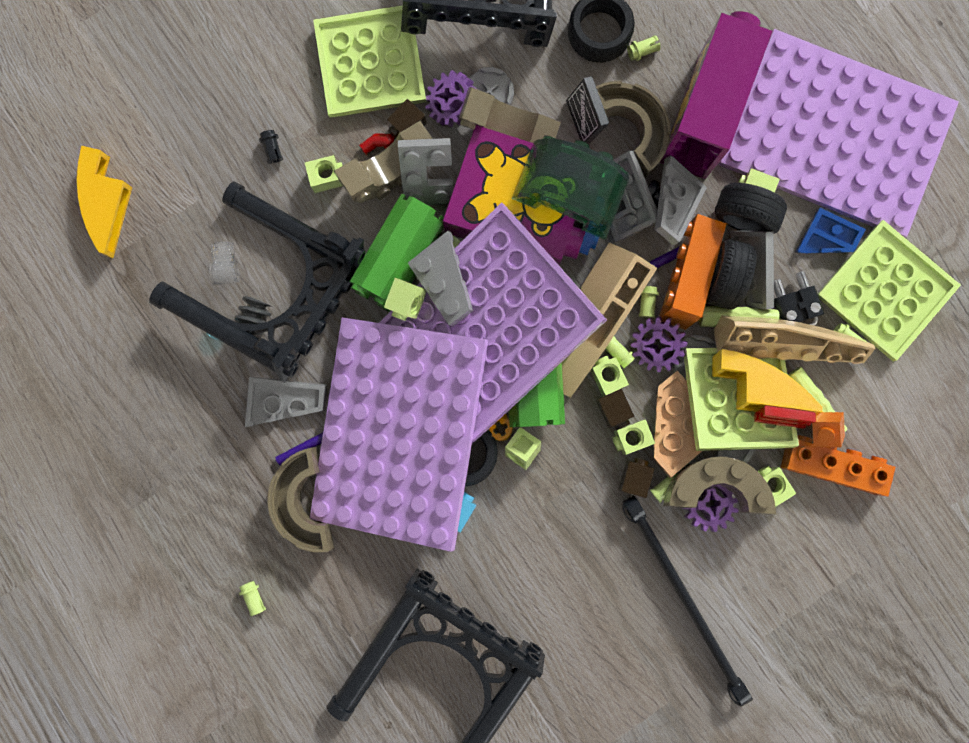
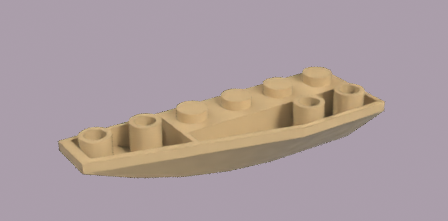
M610 242L580 288L607 321L562 361L563 394L569 398L572 397L606 349L657 270V267L637 254Z
M722 315L714 328L717 352L721 349H726L758 359L777 358L780 360L796 359L860 364L865 363L875 350L874 344L855 337L795 321Z

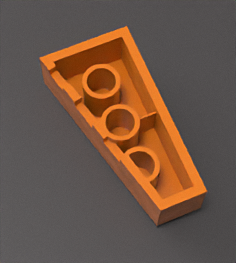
M697 214L690 221L684 233L683 244L678 249L676 266L671 274L670 284L659 314L662 322H666L668 318H671L670 325L674 326L679 323V328L686 330L702 318L726 223Z

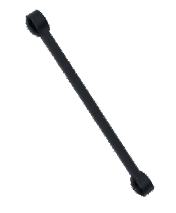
M634 495L622 502L624 515L629 521L637 523L728 680L727 691L729 697L733 700L730 694L731 691L737 700H733V702L741 707L753 701L750 692L740 677H737L647 522V516L641 504ZM625 509H626V511L628 512V514H629V516L631 517V519L628 518V516L626 515Z

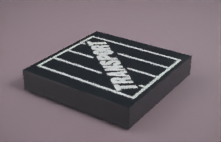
M592 76L584 78L566 99L582 146L590 144L609 124Z

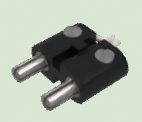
M802 271L796 274L801 290L785 294L780 279L774 280V290L777 296L774 299V306L779 311V319L803 322L814 318V321L809 325H816L818 316L825 313L815 285L809 287L805 273Z

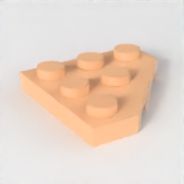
M678 370L657 388L653 460L669 478L673 477L702 452L696 451L687 380Z

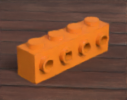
M797 435L799 446L785 448L780 467L782 469L874 495L889 496L896 467L888 465L887 459L871 456L870 460L863 458L862 452L847 449L845 453L838 451L837 447H813V439Z

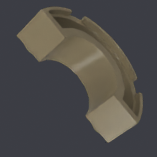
M622 81L602 83L596 86L607 117L621 116L629 119L637 127L640 134V145L634 152L646 179L656 169L668 147L670 121L665 107L651 91L636 83L634 85L622 83Z
M473 87L468 88L458 118L461 120L460 125L474 130L476 125L552 149L561 122L538 113L508 105L495 99V96Z
M421 121L400 132L395 141L377 156L362 162L355 158L334 170V173L353 201L362 203L376 197L381 200L388 196L391 189L397 185L402 187L398 140L433 138Z
M313 447L291 455L282 463L276 474L273 475L268 490V510L276 530L283 538L296 545L295 547L310 552H329L334 548L330 524L310 519L301 504V490L304 483L312 475L320 472L317 447Z
M711 457L686 466L673 478L668 486L663 505L666 507L696 508L698 499L703 491L712 485L726 487L735 495L739 502L740 513L776 514L772 491L763 476L747 463L730 457Z

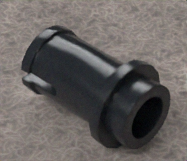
M274 130L261 132L259 142L263 143L267 163L272 164V161L273 163L282 161L283 157L277 141L279 138L278 134H275Z

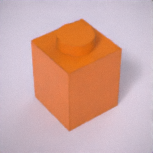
M822 412L816 416V422L812 423L813 447L842 446L845 438L844 412Z

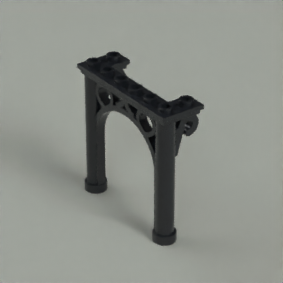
M403 0L401 32L413 35L426 34L428 19L437 22H457L464 25L476 24L486 25L487 27H505L514 30L524 29L526 33L523 45L548 47L557 13L552 9V0H525L526 3L523 5L512 4L508 0H500V4L491 3L496 2V0Z
M233 181L226 188L222 202L288 239L301 251L306 262V277L298 298L284 313L260 324L234 322L164 281L157 284L153 289L149 303L159 309H166L276 372L280 381L285 383L288 377L292 378L299 368L297 363L301 357L307 356L313 346L312 340L316 334L320 335L327 324L325 320L329 314L333 315L337 311L342 294H347L352 287L350 280L366 254L364 239L360 237L358 240L353 238L349 242L346 238L335 232H329L328 235H325L246 191L244 186ZM308 248L325 258L312 262ZM323 266L331 267L334 272L327 282L320 283L314 279L313 272ZM312 286L316 290L326 291L318 304L313 300L314 289H311ZM310 314L301 330L297 322L291 319L293 317L298 319L302 315ZM284 325L291 326L294 329V333L287 342L278 343L274 340L276 328ZM268 332V340L261 337L257 338L252 334Z
M416 569L405 586L406 591L338 694L334 695L327 704V710L334 718L340 721H348L356 706L394 651L412 642L427 641L439 643L457 651L470 662L478 673L484 689L483 709L461 743H489L531 681L535 680L536 677L540 678L543 674L545 654L535 643L530 642L529 644L523 640L519 647V644L514 639L503 637L497 633L493 625L488 622L482 623L475 618L472 611L465 607L460 608L454 604L447 594L436 592L434 589L438 582L434 580L435 578L431 573ZM424 614L433 615L440 621L441 628L437 631H426L420 621V617ZM413 619L416 632L401 637ZM448 622L463 631L461 633L449 632V635L444 634ZM473 639L488 648L481 654L480 659L477 657L478 650L473 644ZM489 657L497 658L505 665L506 670L501 674L488 673L484 661ZM504 682L492 700L491 683Z

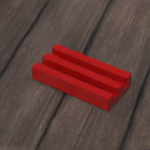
M765 405L754 413V422L804 429L806 426H810L811 423L816 422V413Z

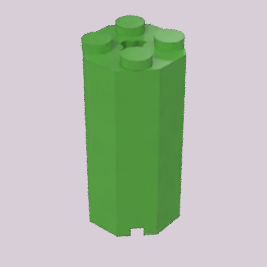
M401 194L350 280L353 285L351 288L355 290V293L367 300L371 296L377 303L376 305L390 312L389 309L384 308L394 279L398 278L409 283L413 282L416 275L408 262L437 240L444 228V217L440 215L439 219L434 216L436 210L411 196L406 199V196Z
M562 362L509 410L510 427L565 424Z

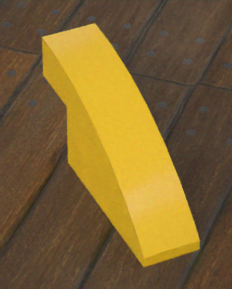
M81 146L77 167V193L81 215L87 232L98 252L109 258H114L132 187L122 180L105 177L110 160L107 154L99 149Z
M721 349L712 357L713 377L737 380L736 409L757 412L765 405L810 411L816 413V416L822 413V406L803 386L776 367L758 358L726 349Z

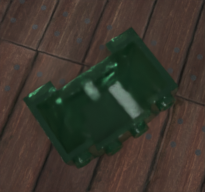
M545 135L543 139L534 141L512 199L534 209L544 205L584 223L583 231L605 240L628 185V172L613 161L611 154L604 151H594L589 148L590 146L580 140H575L572 143Z

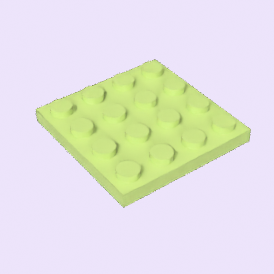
M403 5L313 20L329 118L399 107L407 98L413 104L427 102L416 35L401 32Z
M881 220L818 292V296L823 303L870 343L874 344L890 360L897 361L961 285L887 222Z
M686 348L684 350V364L696 451L776 449L799 446L795 427L754 422L755 412L736 409L737 380L712 376V357L717 353V348ZM777 358L760 359L787 374L785 360Z

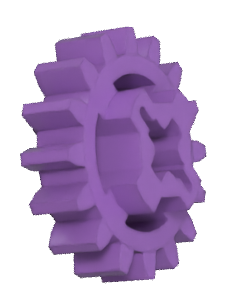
M451 70L449 76L443 72L441 73V80L439 81L434 78L435 86H428L427 88L431 95L426 96V100L430 102L426 109L431 112L429 116L442 126L453 127L454 122L461 126V120L458 118L468 88H475L473 86L474 82L461 72L457 74ZM459 85L463 87L464 93H462V88H460Z
M658 316L655 323L651 318H648L646 320L647 326L643 324L638 326L641 333L634 332L632 335L637 339V341L631 343V347L637 348L633 356L641 357L638 363L640 365L645 362L648 363L647 370L649 371L653 366H656L657 372H661L663 366L669 371L672 369V362L676 365L681 362L677 356H685V352L681 348L686 347L688 342L682 341L681 338L686 333L677 331L680 326L679 323L674 326L670 325L671 318H668L666 322H662L661 316ZM654 329L651 338L643 339L646 332ZM665 330L669 331L674 338H670L665 333ZM657 339H660V343L665 344L662 349H658V345H654ZM675 350L671 357L665 359L667 351ZM645 351H648L651 355H653V358L648 356Z
M712 485L700 495L696 508H683L689 511L685 518H693L694 520L691 525L694 527L701 524L702 531H707L708 527H710L712 532H717V525L722 529H726L725 521L734 522L731 513H738L739 511L733 507V504L737 503L738 500L732 498L733 493L726 487ZM714 487L720 490L724 497H720ZM714 500V505L706 507V502ZM725 507L724 513L720 516L719 513ZM696 510H700L702 513H704V517L706 518V520L702 519L697 514Z

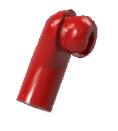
M375 133L362 142L359 147L365 155L377 147L387 149L395 141L394 136L386 133Z

